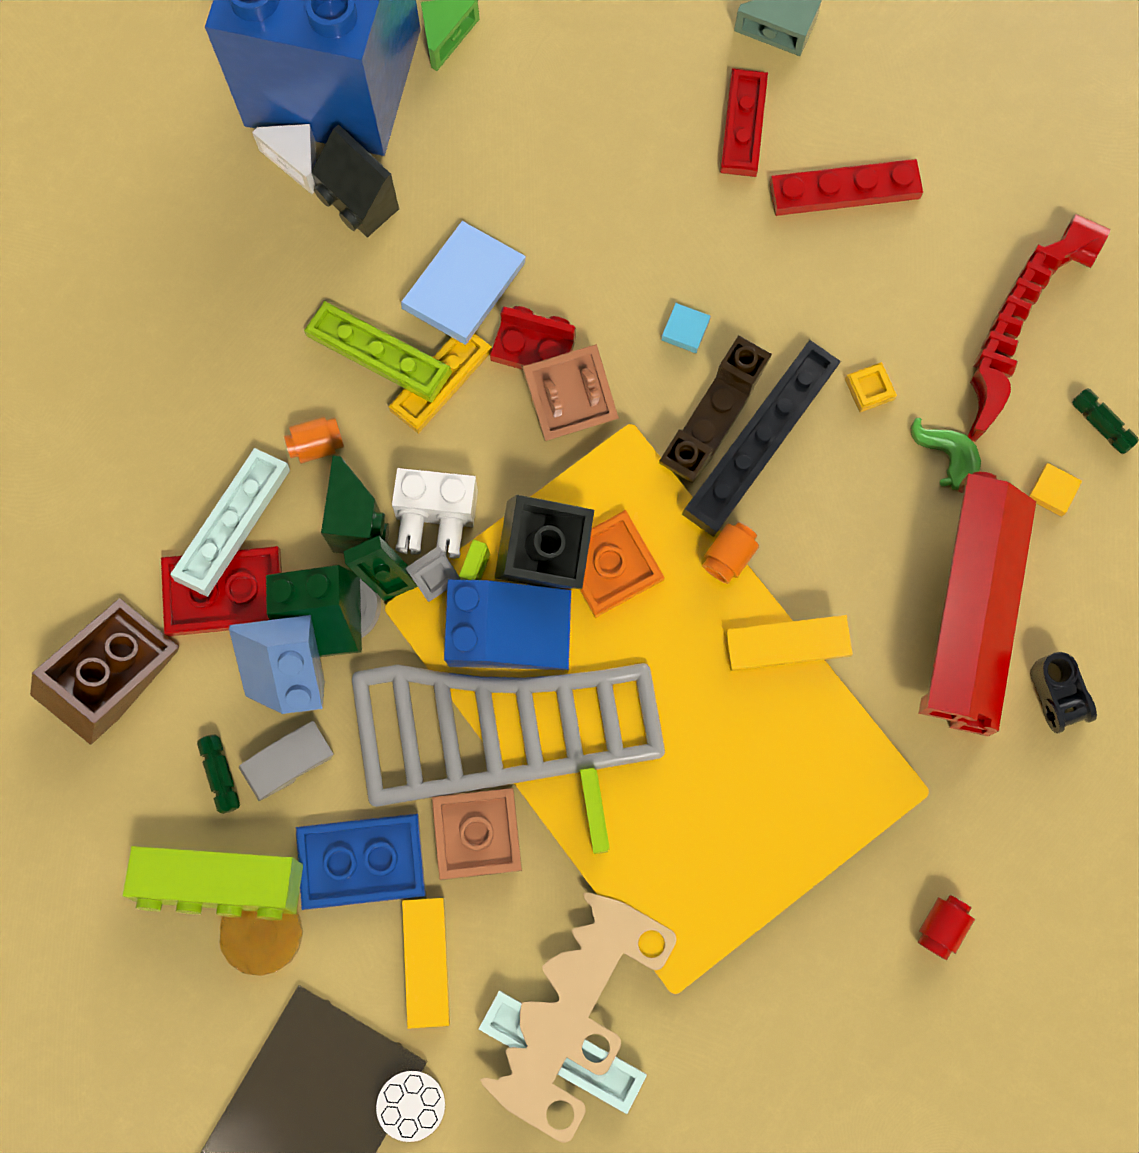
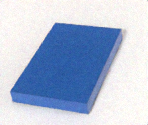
M419 814L296 827L298 861L303 864L300 884L302 910L426 896Z

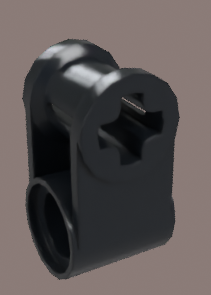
M1056 652L1034 663L1030 673L1031 679L1041 701L1045 719L1054 733H1061L1065 730L1066 726L1083 720L1090 723L1097 719L1095 703L1085 686L1078 664L1071 655L1064 652ZM1050 663L1057 665L1061 671L1059 682L1051 679L1048 674ZM1071 707L1074 708L1073 711L1065 713L1066 709Z

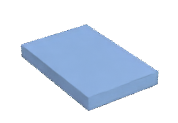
M462 221L401 301L402 309L466 345L523 267L526 256Z

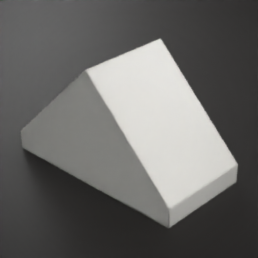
M310 124L257 127L252 133L259 151L309 193L313 194L316 185L311 172L316 164V142Z

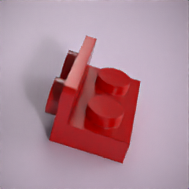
M514 306L513 308L502 307L500 313L501 324L490 354L491 361L523 370V366L573 351L576 341V327L571 325L568 320L558 316H550L549 318L538 316L530 309L522 306Z

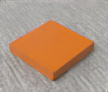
M626 510L600 523L591 530L583 588L579 590L596 618L665 579Z

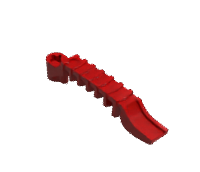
M1075 213L1060 241L1045 247L1038 244L1029 257L1024 269H1022L1010 289L1008 297L1000 307L998 315L990 327V333L981 346L983 350L979 353L973 365L976 369L970 383L978 398V411L968 433V437L972 441L976 442L986 432L1008 401L1011 393V384L1008 378L1013 376L1018 364L1017 360L1011 358L1015 354L1019 343L1015 339L1021 333L1024 321L1029 316L1032 305L1038 301L1042 290L1046 288L1052 275H1054L1058 268L1072 260L1091 268L1104 246L1111 229Z

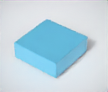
M675 303L661 340L697 353L711 316Z

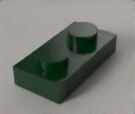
M380 536L365 540L359 545L343 551L345 564L376 592L383 601L418 587L406 570L408 565Z

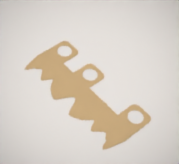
M583 893L585 901L592 907V915L595 919L594 924L576 927L572 930L573 936L581 946V949L562 952L542 966L544 974L558 993L559 1001L553 1003L523 1002L520 1009V1029L527 1048H507L506 1055L512 1070L510 1076H503L499 1080L487 1077L480 1079L482 1085L507 1111L562 1143H566L573 1138L586 1113V1107L581 1100L553 1084L564 1061L568 1058L596 1075H603L609 1070L621 1047V1039L616 1033L588 1018L619 959L624 953L652 970H659L665 965L676 944V935L672 930L621 901L592 893ZM649 930L659 932L665 940L664 951L655 958L644 956L638 947L640 936ZM592 1034L604 1036L610 1047L606 1059L598 1063L587 1060L582 1051L584 1040ZM559 1100L569 1103L574 1111L573 1122L563 1130L551 1127L546 1118L548 1107L553 1102Z

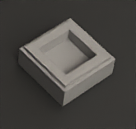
M439 546L406 567V570L428 602L447 590L448 580H460L457 572Z

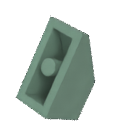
M752 0L740 4L734 31L801 57L816 23L822 0Z

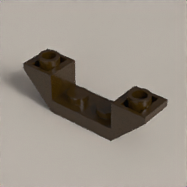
M738 335L719 365L713 383L684 429L678 430L659 460V464L693 483L710 462L745 406L772 354Z

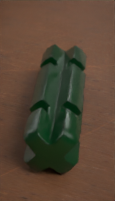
M1091 389L1083 390L1074 398L1072 402L1074 407L1081 414L1086 412L1089 415L1086 419L1107 440L1111 438L1114 441L1112 445L1121 454L1127 453L1138 443V436L1130 428L1126 431L1123 428L1125 423L1104 402L1100 404L1097 401L1099 397Z
M214 734L199 739L197 746L200 756L205 757L202 763L211 792L216 794V797L213 799L217 811L224 814L238 809L240 802L237 793L232 791L234 783L226 756L221 755L223 747L220 738Z

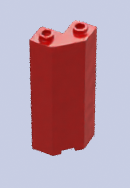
M979 471L973 474L968 473L959 485V492L963 493L931 681L929 692L921 697L918 714L950 720L949 728L990 736L999 732L1037 501L1011 483L998 480L996 475Z

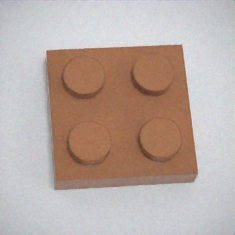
M513 788L432 797L439 880L522 871Z

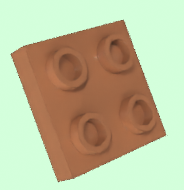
M597 344L522 367L544 441L619 418Z

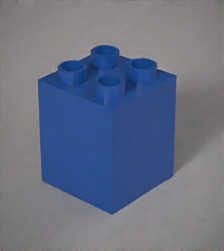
M213 0L205 29L245 127L256 129L257 127L310 124L315 142L326 144L332 130L337 125H340L367 152L385 156L421 31L416 0Z

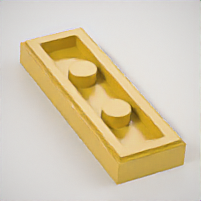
M475 333L466 345L451 337L433 356V358L450 366L452 370L451 375L434 401L431 403L404 389L388 406L390 412L419 434L490 355L492 346Z
M847 615L726 629L731 671L851 657L853 655Z
M445 899L403 900L407 1029L450 1026Z

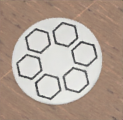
M419 1071L402 1072L388 1080L381 1089L376 1105L377 1117L381 1127L391 1137L405 1142L418 1141L429 1136L439 1126L444 1115L445 1099L441 1087L431 1076Z

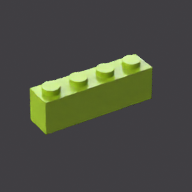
M131 846L122 896L137 902L136 909L146 911H161L162 905H176V912L186 914H201L202 908H216V914L220 916L241 917L243 910L256 911L257 918L282 920L283 914H296L303 864L293 857Z

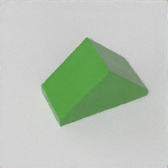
M432 0L421 2L431 68L435 71L440 69L480 20L478 0Z

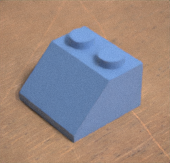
M311 615L230 625L229 632L246 697L281 714L323 709L325 680Z

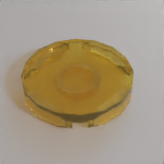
M242 910L241 917L223 916L219 928L221 929L219 934L220 949L228 963L244 974L257 976L276 973L291 963L300 949L303 936L301 917L298 912L296 914H283L282 920H266L257 918L256 911Z

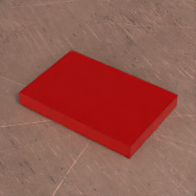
M278 546L238 550L208 597L174 581L170 575L183 555L161 557L164 634L167 637L229 631L230 625L269 620L266 604V575L282 573L281 549Z

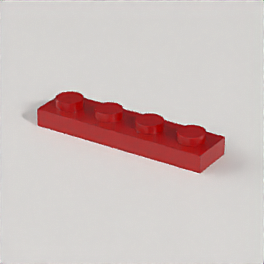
M917 159L772 175L770 179L775 216L921 199L923 194Z

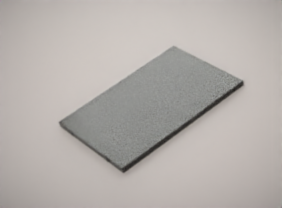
M298 985L200 1153H377L387 1135L379 1123L376 1112L377 1099L381 1089L388 1080L399 1073L406 1071L422 1072L428 1061L404 1048L401 1043L394 1042L334 1006L329 1000H324L303 986Z

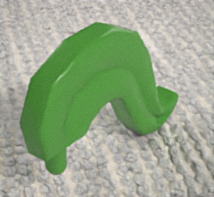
M916 418L911 425V435L914 441L920 446L944 451L949 456L950 462L946 471L948 478L941 479L939 484L943 487L951 485L952 490H959L961 481L968 473L973 474L980 471L981 459L977 446L966 434L953 430L924 429L921 425L922 419Z

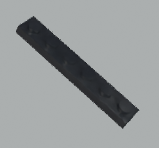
M809 340L685 507L682 515L714 537L841 361Z

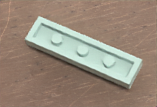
M256 448L253 449L170 575L174 581L207 597L209 596L290 472L288 463Z
M499 991L479 1030L510 1048H527L520 1029V1009L522 1003ZM586 1039L584 1040L582 1051L587 1060L598 1063L606 1059L609 1052ZM615 1057L609 1070L603 1075H596L566 1058L557 1074L625 1114L630 1110L647 1076L646 1073L618 1057Z

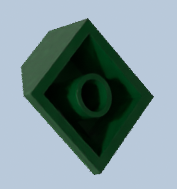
M333 456L321 534L332 552L344 554L343 551L377 536H380L388 543L389 523H385V514L380 512L375 498L342 457Z
M340 565L266 575V604L269 620L311 615L320 657L362 652L360 578L353 571Z

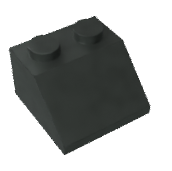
M337 125L332 130L311 172L316 185L314 192L327 207L333 205L340 211L339 216L352 231L358 229L368 238L399 210L392 175L340 125Z
M515 495L509 499L506 504L495 579L533 586L582 589L594 510L522 495Z

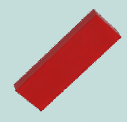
M732 68L720 173L757 177L768 72Z

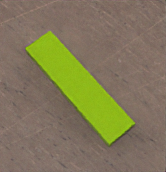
M326 301L323 302L304 330L306 336L431 403L452 373L450 366Z

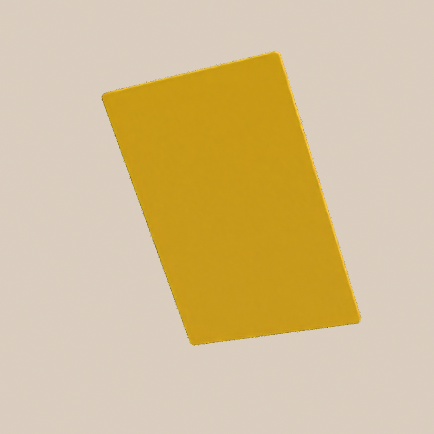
M628 424L530 496L532 498L593 509L592 528L626 510L665 577L664 581L596 618L579 589L557 588L571 590L569 670L449 667L444 661L447 590L428 602L421 590L416 587L389 601L385 606V612L428 670L480 677L524 678L598 671L645 663L650 667L665 754L659 759L595 769L598 774L610 847L608 852L593 853L580 772L514 784L597 895L621 901L675 933L676 944L665 965L661 969L654 971L671 993L678 994L927 798L929 789L825 660L731 671L726 629L791 622L793 620L748 564L739 577L732 578L729 584L719 581L702 567L706 561V552L721 531L719 530L713 537L682 515V512L693 496L671 470L659 464L661 457L638 428L633 424ZM503 516L474 538V540L485 543L491 554L481 580L522 584L495 579L504 523ZM472 540L460 549L459 558H447L458 576L460 575ZM637 682L613 684L623 748L647 744ZM597 687L573 690L583 755L607 751ZM450 688L452 702L482 740L475 691ZM557 692L532 693L543 762L567 758ZM492 693L503 769L527 765L516 693ZM649 930L640 936L638 947L644 956L655 958L664 951L665 940L659 932Z

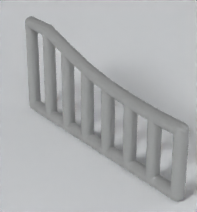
M645 663L590 672L524 678L480 677L404 665H392L357 671L352 675L368 801L375 807L578 773L583 769H601L654 760L663 757L665 754L651 669ZM636 681L647 744L623 748L613 684ZM392 682L407 785L383 789L369 686ZM409 682L434 686L447 774L445 779L423 782ZM597 687L607 751L583 755L573 690ZM450 688L475 691L487 766L486 772L463 775ZM556 691L567 758L543 762L532 693ZM492 693H516L527 765L503 769Z

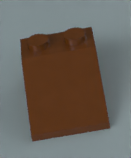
M119 598L32 672L30 695L92 745L121 718L178 652L179 646Z

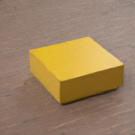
M882 362L850 373L845 378L859 413L893 401L897 397Z
M1047 463L1039 474L1029 496L1037 501L1036 504L1062 517L1066 514L1082 480Z

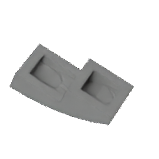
M311 721L239 765V769L258 801H261L291 785L297 777L327 762L334 754L314 721Z

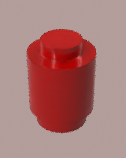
M949 895L946 901L938 897L919 930L922 935L917 943L947 961L951 953H957L975 921L969 915L972 907L952 895Z

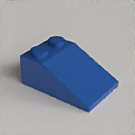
M448 580L444 661L449 667L569 670L571 590L489 580Z

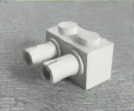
M397 468L392 507L396 519L400 520V527L395 550L407 554L409 545L411 554H420L424 522L439 524L436 547L439 546L446 556L449 545L448 552L450 558H459L463 527L474 526L478 495L476 476Z

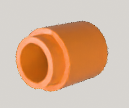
M325 417L290 426L291 435L284 436L290 458L298 457L300 464L336 454V449L344 447L335 418L326 420Z
M740 522L735 526L726 524L706 552V561L702 567L719 581L729 584L732 578L739 577L758 550L759 544L755 541L757 534Z

